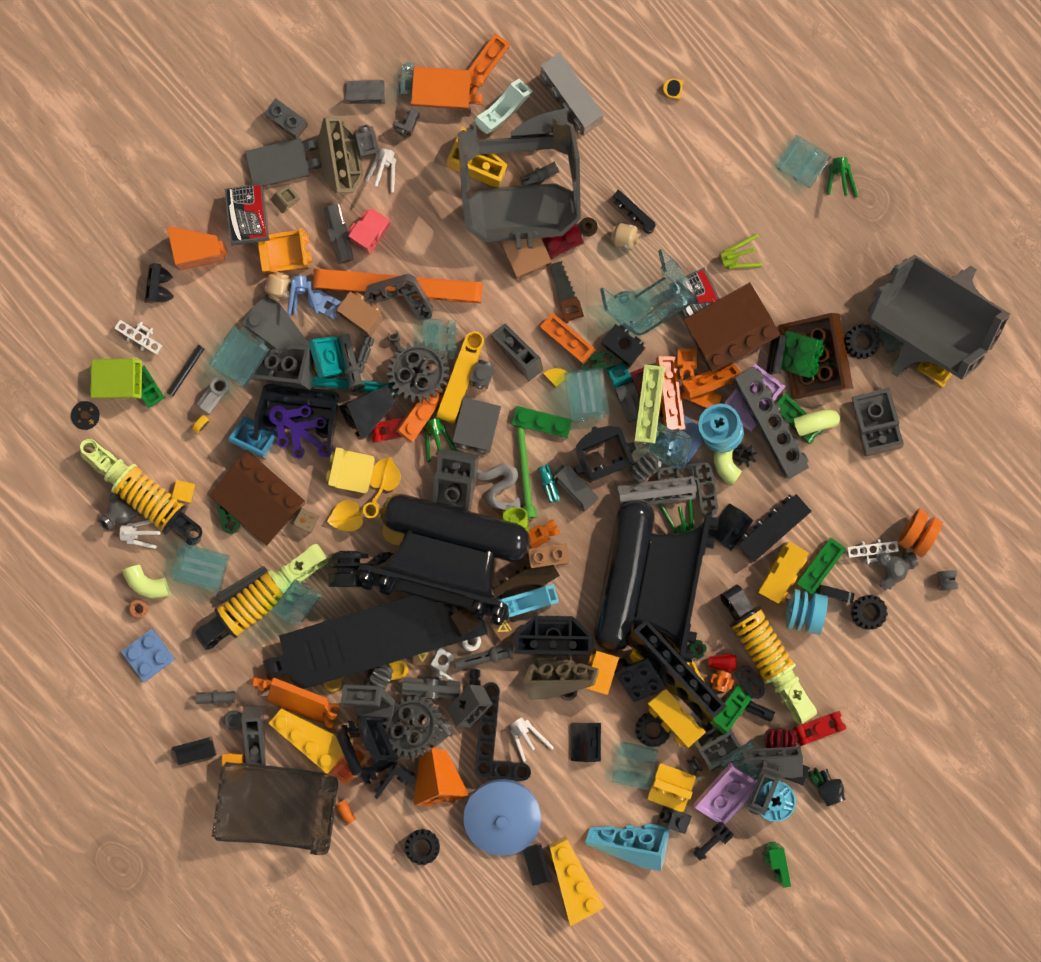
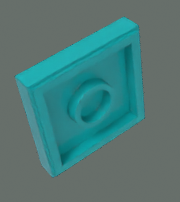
M337 336L308 341L319 378L344 374L346 367Z

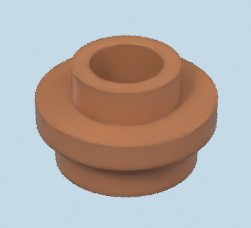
M134 600L129 605V613L134 618H143L148 613V605L143 600ZM138 605L142 607V611L140 613L136 612V607Z

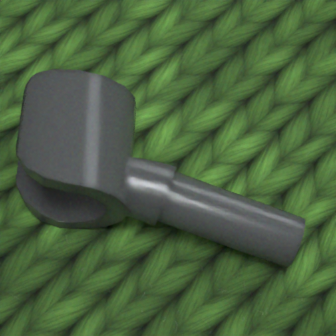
M396 331L397 337L395 339H392L388 333L390 342L394 343L397 352L401 353L399 332Z

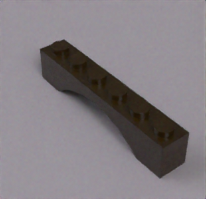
M524 565L515 571V576L510 578L508 575L499 581V586L494 588L492 585L491 588L495 598H497L503 592L520 586L542 587L560 575L554 565L531 568V566L526 568ZM460 607L451 610L452 615L447 617L459 637L478 627L481 620L472 617L473 612Z

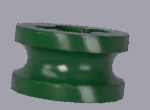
M816 767L813 768L812 772H808L810 779L816 787L820 782H825Z

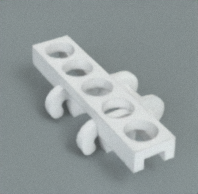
M119 320L114 329L128 337L127 342H130L132 339L142 345L140 350L143 351L145 347L158 355L163 346L149 338L153 334V328L148 329L143 326V322H140L135 329ZM123 324L126 326L125 330L119 329V325ZM128 329L132 330L130 334H127ZM142 329L145 332H147V334L144 335L143 333L139 332V330ZM141 334L142 339L137 341L135 335ZM152 344H156L158 349L153 350L151 348Z
M877 539V544L865 545V542L861 541V546L847 547L848 558L865 556L866 560H864V563L866 562L867 566L870 562H878L877 559L882 553L899 551L897 541L881 543L880 539ZM890 544H895L896 547L895 549L890 550L888 546ZM882 545L886 546L885 551H882ZM871 546L876 547L875 553L870 552L869 548ZM851 549H857V554L852 555L850 553ZM877 554V558H869V555Z

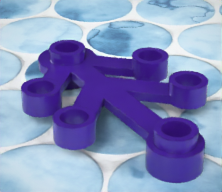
M303 405L301 408L286 410L282 406L271 408L269 419L276 425L278 434L277 444L279 447L284 448L289 444V438L285 435L284 425H286L291 430L294 447L293 456L295 458L301 459L305 454V450L301 446L300 436L317 448L319 456L327 458L331 455L333 446H331V450L323 451L322 446H327V441L322 442L305 430L315 427L324 428L327 424L325 417L319 416L315 420L294 422L290 417L300 415L308 417L311 414L310 406ZM307 408L309 413L303 414L302 409ZM280 412L282 414V417L277 418L275 416V413ZM322 419L324 425H319L317 421ZM280 439H286L287 443L281 444ZM298 449L302 451V455L300 456L296 455L295 451Z

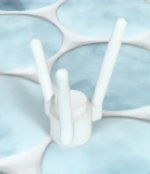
M381 148L379 154H376L365 181H369L378 164L380 166L374 186L377 187L383 168L391 165L390 192L393 193L395 164L397 160L394 158L395 153L389 149Z
M149 520L127 523V526L122 525L120 527L121 541H127V544H136L156 549V545L134 539H137L138 535H160V531H138V528H134L151 524Z
M521 717L510 724L512 729L510 732L514 737L523 762L526 759L518 736H523L531 750L535 749L526 735L529 732L527 728L549 749L553 750L554 747L528 720L525 721Z

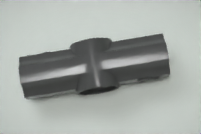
M339 204L323 208L328 224L329 238L331 244H333L338 264L354 260L349 243V233L346 223L344 224Z
M403 677L401 694L421 695L425 698H457L460 695L461 682L440 680V678L423 677V679Z

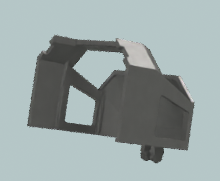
M553 116L552 135L477 140L475 121L470 124V129L467 131L462 130L458 133L465 228L485 242L515 240L516 250L522 247L520 239H527L528 249H532V239L562 236L581 219L580 157L573 124L569 122L564 124L559 122L558 117ZM555 149L568 155L573 191L559 184L552 183L479 189L467 198V191L470 190L467 162L478 154Z

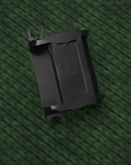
M594 426L591 432L587 433L576 445V453L581 464L574 467L575 473L585 472L589 483L635 464L631 455V451L636 450L634 442L627 444L620 427L607 426L597 428ZM617 438L625 459L622 456L612 460V465L605 467V464L595 467V472L592 473L583 451Z
M360 716L355 722L348 721L349 727L341 725L342 730L336 736L352 775L362 777L365 784H371L370 777L371 780H377L376 773L387 769L398 762L397 759H399V756L395 755L382 725V717ZM361 736V742L364 743L368 752L374 758L371 761L373 767H361L350 738Z

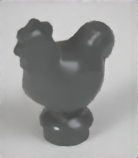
M111 493L107 509L108 514H101L98 522L108 531L115 527V523L126 524L131 519L142 516V514L124 502L120 495Z
M910 552L905 553L904 557L901 558L896 555L890 556L888 553L880 554L877 559L878 563L886 571V577L880 581V587L884 590H891L892 586L897 582L904 580L908 569H914L919 565L916 555Z

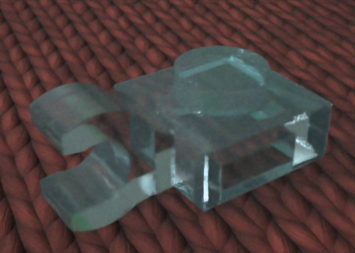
M406 62V64H402L403 75L398 76L397 95L412 97L414 63Z

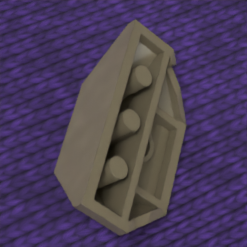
M342 117L323 118L317 141L323 180L335 193H353L364 175L356 135L344 123L345 121Z

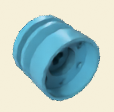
M794 589L787 605L786 628L793 629L796 621V630L800 631L803 623H806L807 633L820 635L826 617L828 596L814 593L811 601H808V592L804 591L800 599V590Z
M766 779L762 782L755 802L764 804L773 779ZM780 780L772 796L774 798L778 796L777 800L779 803H774L772 806L773 802L770 801L766 814H760L764 819L772 822H780L787 819L793 813L796 806V796L793 790Z

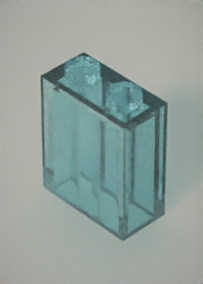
M233 326L209 365L241 386L246 387L270 349L264 345L266 341L257 335L253 338L250 336L252 333L244 327L240 330Z
M602 367L564 373L571 420L583 422L587 421L588 417L602 419L606 417V414H610Z
M184 543L182 547L179 546L176 555L179 560L177 565H174L171 574L174 577L173 581L220 592L230 555Z
M294 579L272 611L284 621L300 626L322 597V594L309 584Z

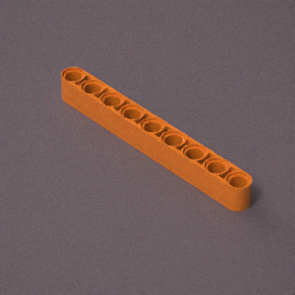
M314 269L312 289L346 293L351 291L352 293L365 294V289L368 285L399 275ZM416 277L429 300L481 303L483 283ZM391 286L386 287V289L389 291L396 290L394 287ZM418 295L411 296L412 298L421 299Z

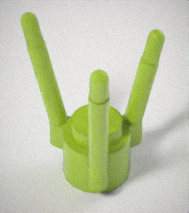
M755 234L730 248L724 249V252L720 253L724 268L729 267V270L734 268L762 267V263L735 264V262H738L739 256L754 252L755 248L737 253L734 250L759 237V234Z

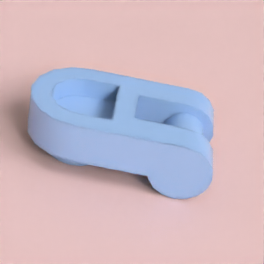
M313 290L318 311L334 320L337 308L342 302L321 290ZM308 295V303L313 308L310 297ZM327 302L332 304L329 310L324 308Z

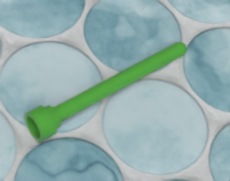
M518 427L517 439L525 504L523 509L527 511L528 518H536L537 509L532 505L525 433L523 427Z

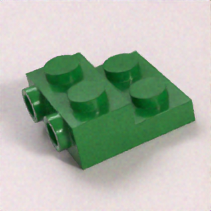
M786 331L785 336L787 338L781 369L808 378H814L819 368V364H817L819 356L822 355L824 350L823 340Z
M776 842L765 843V852H762L764 864L766 863V866L773 870L775 881L783 888L791 887L784 847Z

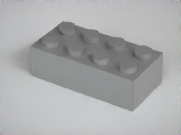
M560 53L541 65L540 80L545 87L549 86L552 91L550 93L555 102L559 101L563 106L561 109H567V118L571 117L574 122L572 123L574 129L578 133L581 132L584 136L602 124L604 114Z

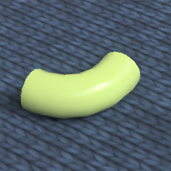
M831 409L816 411L794 418L795 427L800 436L823 429L835 428L840 422L839 414Z
M734 449L724 453L714 451L713 462L717 473L728 485L732 486L742 472L733 462L732 453Z
M135 565L122 570L129 587L137 594L151 599L170 596V590L165 577L154 580L144 575L141 565Z

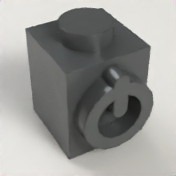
M484 360L476 362L470 378V383H473L472 386L481 390L483 388L488 389L494 374L495 365Z

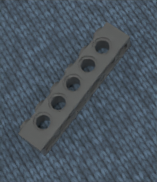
M749 367L731 377L784 478L790 479L809 468L807 465L809 462L804 452L801 453L798 446L800 444L797 438L791 435L789 431L791 427L788 421L782 418L779 404L777 402L774 403L771 397L773 395L768 385L765 386L762 381L764 378L762 372L758 368ZM752 383L757 385V391L754 394L750 391ZM761 400H764L766 402V408L764 410H761L759 408V402ZM770 417H774L775 419V425L773 427H770L768 425V419ZM780 433L784 436V441L781 444L777 442V436ZM791 450L793 458L788 461L786 453Z

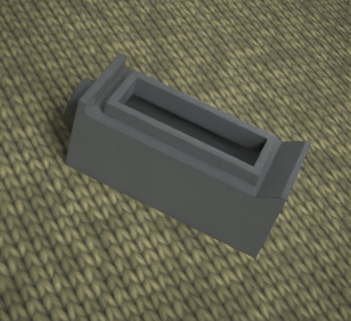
M568 464L565 467L561 465L554 471L556 475L553 479H558L557 483L579 507L583 506L584 512L599 499Z
M763 760L746 801V809H749L751 813L755 815L766 814V810L782 775V767L778 766L777 770L768 768L767 761ZM764 777L773 779V782L762 805L755 802Z

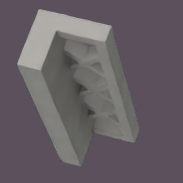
M694 476L618 486L619 506L625 501L642 500L652 505L696 499L695 492H697Z

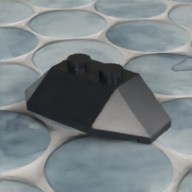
M533 616L515 633L514 654L580 656L591 655L592 635L573 616Z

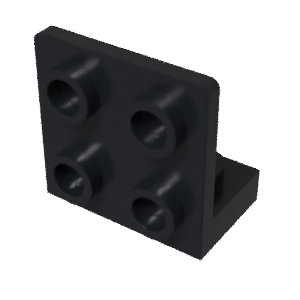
M625 658L618 660L614 674L633 702L666 690L667 685L649 658L633 664H628Z
M399 762L396 766L394 764L391 765L385 774L388 777L386 781L381 780L374 789V792H376L374 797L376 799L379 798L395 774L398 775L397 779L405 785L407 783L411 785L417 775Z

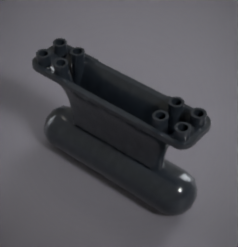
M394 494L387 498L382 506V521L387 528L405 535L395 553L384 563L376 566L359 565L357 572L359 575L358 579L362 581L361 587L366 590H372L374 585L380 587L379 592L384 595H390L391 591L404 592L468 609V611L473 612L472 617L477 620H483L484 616L492 617L491 622L493 624L502 625L503 620H507L509 617V608L506 603L497 600L492 592L491 569L493 559L517 562L525 557L531 542L528 531L517 523L406 494Z
M642 500L625 501L619 506L616 514L594 628V638L603 649L620 651L630 644L627 638L633 632L634 625L640 626L647 620L660 635L673 645L675 651L685 662L692 663L694 652L686 650L687 644H695L697 632L690 631L691 616L705 549L714 548L715 537L708 536L709 529L717 530L719 518L712 517V513L707 512L702 522L690 531L670 535L654 534L652 531L655 513L652 507Z

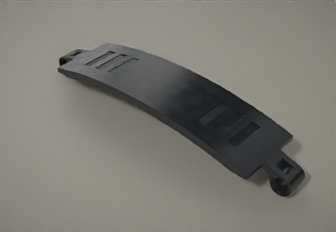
M502 594L499 595L496 599H503ZM412 595L279 635L283 654L263 660L262 662L267 679L290 674L293 685L305 689L486 635L488 631L483 619L478 627L459 637L447 618L452 615L450 611L456 608V606Z

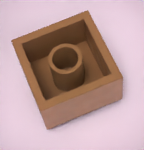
M350 291L337 308V312L349 323L371 337L383 320L381 309L373 303L368 305L365 298L358 292L353 294Z

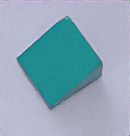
M624 362L606 370L614 388L633 382Z

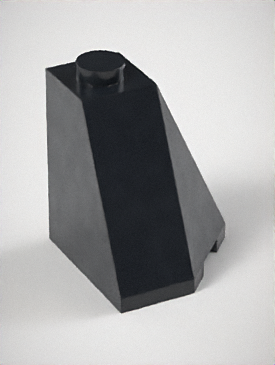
M384 385L338 405L349 428L351 427L357 431L355 436L358 440L367 438L395 404V394L391 387Z

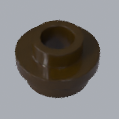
M586 217L580 221L579 230L582 235L590 237L597 232L598 225L593 218ZM591 224L592 228L590 230L585 229V225Z

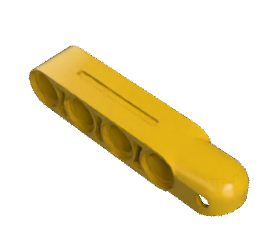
M473 331L466 335L436 418L455 424L462 406L463 397H465L470 384L476 362H478L484 344L483 336L479 332Z

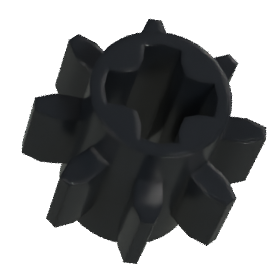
M741 444V450H734L738 453L733 458L734 460L738 459V466L744 463L748 468L749 461L756 462L753 455H756L757 452H752V445L745 448V445ZM743 451H745L746 454H750V457L747 458V461L745 460V458H741Z

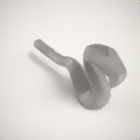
M501 463L487 471L477 470L476 478L481 480L504 476V479L492 486L486 495V500L490 507L503 512L511 507H520L519 497L513 503L501 502L495 498L498 492L506 490L515 484L518 479L516 468Z

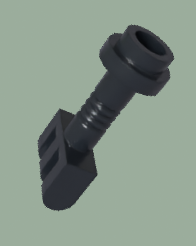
M719 822L711 829L715 835L701 848L698 846L694 848L693 854L700 861L707 858L705 854L720 840L726 844L732 839L734 834L729 831L723 822Z

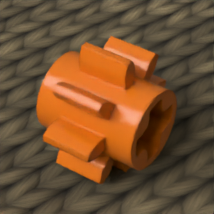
M718 670L717 674L712 673L709 682L713 683V689L726 693L727 688L732 689L734 680L730 679L732 674Z

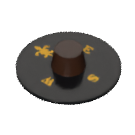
M88 401L79 402L73 407L71 412L73 424L82 430L93 428L100 418L97 406Z

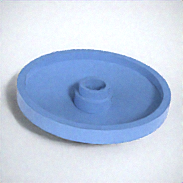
M507 779L492 780L480 785L469 796L464 808V827L470 840L481 850L499 856L512 855L527 848L536 838L541 825V810L534 794L524 785Z

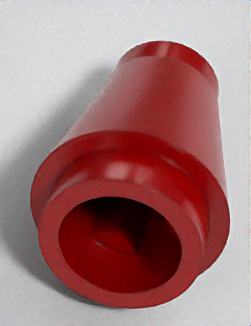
M729 653L709 656V668L731 672V670L736 671L737 655Z

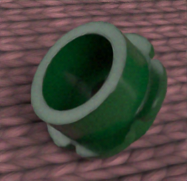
M696 640L695 644L689 643L688 645L689 651L694 652L693 658L700 659L707 651L706 645L701 640Z

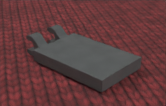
M298 138L245 151L253 185L262 183L263 187L310 176L309 170L321 168L319 158L306 161L305 152L317 150L315 140L302 143V139Z

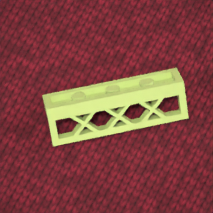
M644 366L635 441L641 444H655L665 372L664 366Z

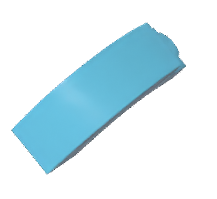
M554 584L499 600L508 605L509 617L559 603Z

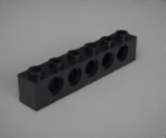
M647 620L638 626L627 638V641L644 659L649 658L661 678L706 726L727 707Z

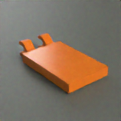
M414 67L411 105L469 109V104L482 105V94L470 95V85L484 86V76H471V70Z
M273 678L267 702L321 723L323 721L327 728L332 729L334 723L328 719L336 720L338 716L336 713L331 712V710L339 711L340 705L327 702V698L276 678Z

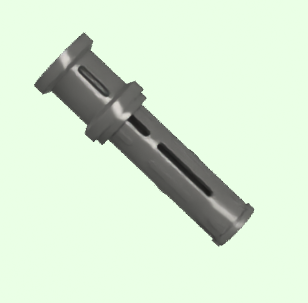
M342 334L338 336L346 367L344 374L348 379V390L351 392L359 391L365 387L360 376L361 368L356 364L350 335Z
M507 642L504 646L496 648L492 646L488 651L454 659L456 669L459 671L491 661L498 663L499 660L506 658L514 659L511 644Z

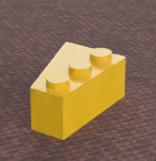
M457 137L447 158L446 167L460 173ZM494 153L478 154L467 162L469 177L495 188L500 187L507 171V164Z
M785 542L756 593L775 604H779L780 601L784 602L788 595L787 589L795 583L798 577L796 574L805 565L809 552L791 542Z
M667 689L659 693L647 704L650 707L647 710L654 718L658 716L661 719L662 723L660 725L667 733L671 731L676 736L674 741L680 747L689 748L706 733Z

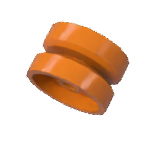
M918 508L905 525L898 540V545L905 549L913 545V553L923 558L936 540L943 521L936 517L928 520V513Z

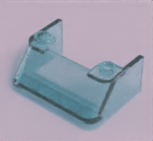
M662 249L658 253L662 265L661 274L664 277L637 295L629 291H622L613 296L605 288L602 287L600 289L605 312L635 335L648 333L696 301L695 290L680 265Z

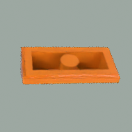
M683 390L681 399L704 409L720 404L723 397L713 391L689 398L685 390Z

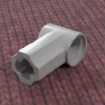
M222 377L214 378L197 405L211 414L223 396L229 392V381ZM219 381H223L225 384V388L222 391L216 389V384Z

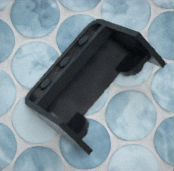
M276 384L265 385L255 412L254 440H258L261 430L272 431L276 429V425L269 419V411L274 406H282L286 410H291L308 405L311 408V414L308 417L300 415L290 417V419L294 422L315 420L319 416L325 417L327 419L326 426L321 429L316 427V434L321 438H327V449L331 450L335 434L339 395L334 391L312 388L311 390ZM307 408L302 409L303 414L309 413ZM276 412L275 416L277 418H281L282 414L280 412ZM322 419L317 421L319 425H324Z

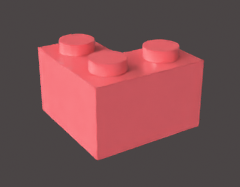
M370 208L369 211L363 213L357 224H352L348 231L350 233L349 239L351 243L370 255L390 226L391 221Z

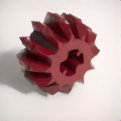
M791 729L766 730L764 736L765 747H796V731Z

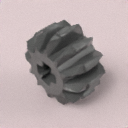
M652 451L647 452L630 467L629 472L634 480L642 483L660 468L662 463Z
M387 664L369 669L363 685L381 686L385 690L390 683L393 670Z

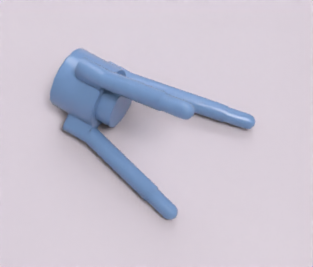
M294 276L291 278L287 315H291L292 305L293 315L297 314L298 295L305 294V290L308 291L315 313L318 314L319 312L311 289V282L307 281L305 276Z

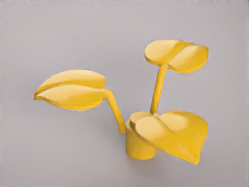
M386 457L374 465L370 485L374 488H379V491L372 502L364 505L363 511L359 512L360 508L356 502L343 500L336 505L327 522L339 530L351 532L363 525L362 514L367 518L376 516L382 518L380 514L381 508L377 503L383 489L392 491L398 487L401 481L400 471L390 457ZM386 525L383 526L382 532L385 540L390 544L400 545L405 534L394 532L387 528Z

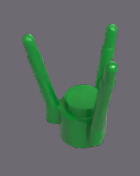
M834 158L833 165L829 166L830 174L827 194L830 195L835 172L836 175H841L844 196L848 195L845 176L848 174L852 191L857 198L858 193L852 176L851 165L848 164V158Z
M439 418L426 422L424 433L426 460L428 463L430 462L429 434L430 437H434L438 451H441L438 436L442 433L451 449L457 451L445 429L444 423H440Z
M692 499L688 500L689 524L685 523L682 508L678 507L681 524L677 525L678 529L663 504H659L674 534L694 529Z

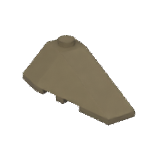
M534 655L522 684L530 699H550L594 686L599 669L581 663L576 665L567 659L562 661L553 655Z

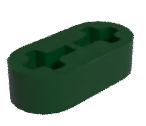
M611 351L593 353L588 359L590 362L597 361V363L593 364L591 369H588L587 366L580 362V367L586 373L608 369L615 364L616 356ZM606 354L613 359L609 365L606 362L599 363V360L604 359Z
M218 503L217 510L223 530L228 534L237 533L240 528L239 521L230 513L226 515V511L224 509L221 510L222 506ZM229 517L233 523H236L232 531L226 528V525L229 524L227 519Z

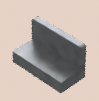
M384 80L347 81V104L385 103Z

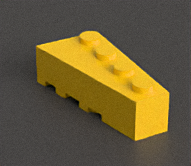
M281 708L268 723L327 774L344 756L336 737L337 734L287 709Z

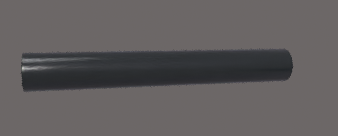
M197 346L168 390V394L175 395L205 350L203 347Z

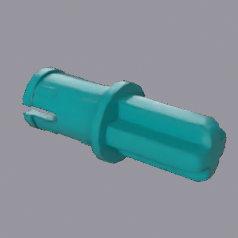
M549 464L538 467L537 469L543 483L541 486L545 488L549 502L555 503L559 501L560 498L555 486L556 480L553 479Z

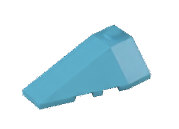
M644 824V827L626 825V828H615L614 826L591 827L585 845L641 868L661 871L666 856L670 829L656 824Z

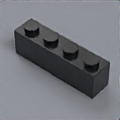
M789 494L781 501L783 505L779 509L775 507L767 514L769 518L764 522L761 519L753 526L755 530L752 533L748 534L746 532L738 539L740 543L737 546L751 562H755L812 512L797 494L793 497Z

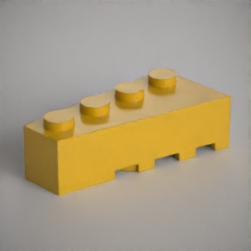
M564 836L549 844L570 926L603 909L604 905L567 837Z

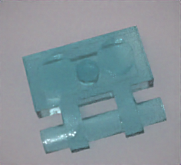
M423 319V341H425V346L428 347L429 344H432V350L437 347L439 348L438 355L442 351H447V359H455V351H457L455 336L458 333L456 320H448V327H442L443 320ZM442 334H448V344H442Z

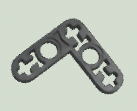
M404 274L373 283L365 289L364 297L370 303H378L404 296L418 319L429 320L432 317L433 306L416 277L411 274ZM391 286L394 287L396 290L389 291L386 289V287ZM418 295L421 299L415 300L411 296Z
M698 462L670 466L658 471L657 479L660 481L665 480L660 477L664 471H667V474L674 473L673 469H676V477L681 478L679 475L680 470L687 468L690 471L689 477L694 476L697 484L701 513L705 516L708 512L704 510V507L707 506V500L703 502L702 498L713 496L714 500H710V505L714 506L715 509L711 513L712 516L717 514L718 502L712 466L709 463ZM702 465L709 469V472L706 473V479L710 477L711 481L700 483L699 479H703V474L699 473L698 470L701 469ZM704 484H708L712 488V492L709 495H704L701 492V487Z

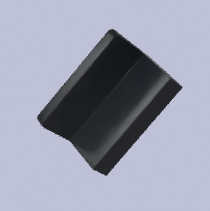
M728 504L719 516L717 530L710 529L708 535L715 537V540L732 551L738 543V539L743 536L754 520L744 511L732 504Z
M571 723V761L601 762V723Z
M212 736L172 747V750L176 753L178 765L217 755Z
M541 842L525 848L523 853L532 885L535 886L545 882L551 883Z

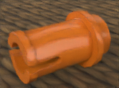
M343 799L334 806L336 807L335 811L339 812L345 825H348L355 821L356 817L348 806L349 802Z

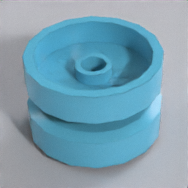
M715 404L705 409L700 415L698 422L699 432L708 448L715 452L724 453L738 447L743 439L744 429L740 416L734 408L726 404Z

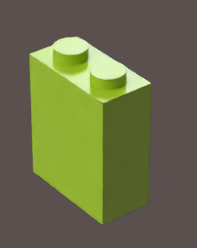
M134 358L92 359V365L90 366L91 384L89 387L91 398L100 400L141 399L142 360Z

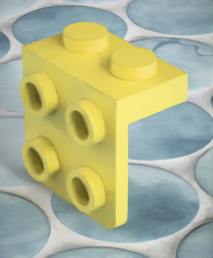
M336 447V450L332 451L330 462L333 464L332 469L328 470L326 481L329 482L328 485L359 493H367L375 458L370 455L346 451Z

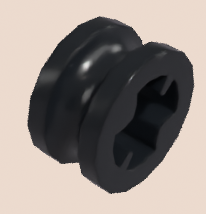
M695 756L692 757V760H686L694 775H696L697 771H703Z

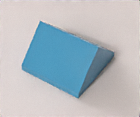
M243 416L228 441L266 459L278 435L277 431L261 430L258 440H254L255 421Z

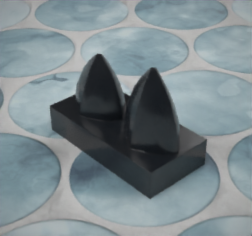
M153 263L149 265L144 303L166 302L174 298V295L169 290L159 286L160 283L168 282L173 278L168 270L161 267V264Z

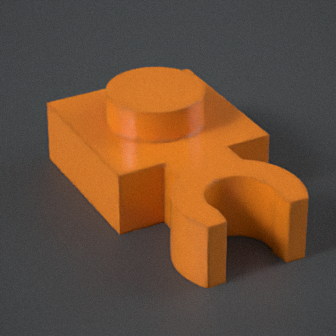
M697 348L678 349L677 367L681 369L679 372L680 380H683L685 374H690L691 380L694 379L693 369H697Z
M554 520L547 522L544 527L539 524L529 530L531 548H536L549 541V536H555L560 533Z
M254 676L252 677L251 685L255 686L257 690L266 691L267 688H270L272 680Z

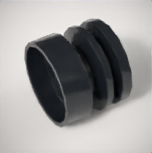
M339 551L328 554V559H337V563L328 564L329 567L337 568L336 573L328 574V587H361L362 581L358 579L357 570L359 565H369V563H360V559H369V554L358 551Z

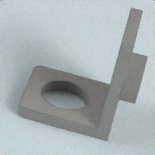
M439 648L428 667L435 671V676L443 680L445 677L452 681L454 680L453 677L446 673L454 655ZM446 655V663L439 665L437 662L438 657Z

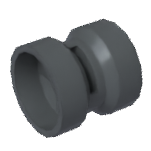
M957 570L937 572L940 579L939 591L958 589V583L955 580Z

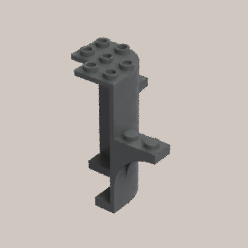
M915 254L893 267L891 279L886 285L880 286L876 290V298L868 308L869 315L867 317V320L903 342L899 348L901 352L892 364L894 366L891 372L893 375L898 377L907 371L911 363L925 361L937 364L963 380L983 362L985 354L992 350L999 339L1010 313L979 293L972 280L977 269L969 266L965 270L962 269L958 275L950 277Z

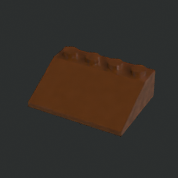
M750 282L683 319L707 368L712 372L721 369L780 336L771 316Z
M828 313L779 325L780 335L785 336L786 331H791L823 340L824 350L822 355L819 356L817 363L819 368L814 378H808L787 371L792 400L853 389L839 313Z
M248 450L238 459L210 494L217 503L266 546L305 505L303 498Z

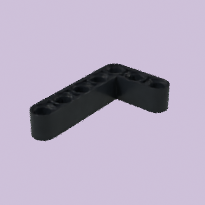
M488 682L484 685L485 690L489 685H493L497 689V693L494 696H489L495 712L493 715H486L484 713L480 717L475 771L477 775L484 778L525 781L531 775V768L527 763L493 760L500 688L496 683ZM485 724H490L493 727V732L489 735L484 734L482 731V727ZM484 743L491 746V751L488 754H483L480 750V746ZM481 763L489 765L490 769L487 773L479 771L478 766ZM500 765H506L509 768L506 775L498 773L497 769ZM521 766L526 767L528 770V774L524 777H520L517 774V769Z

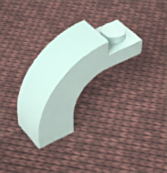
M517 79L508 86L502 96L489 109L478 115L473 122L476 121L478 128L486 134L494 133L522 106L533 91L523 81Z

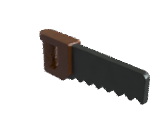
M560 261L551 264V270L558 291L563 317L567 324L571 320L584 317L580 300H578L577 296H574L573 286H570L571 281H568L569 276H566L565 266ZM572 306L578 308V311L566 313L565 308Z

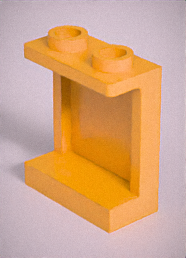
M299 228V230L269 234V241L258 242L263 274H271L274 271L285 272L309 268L312 258L311 252L307 251L306 244H309L308 232L304 233L303 228Z

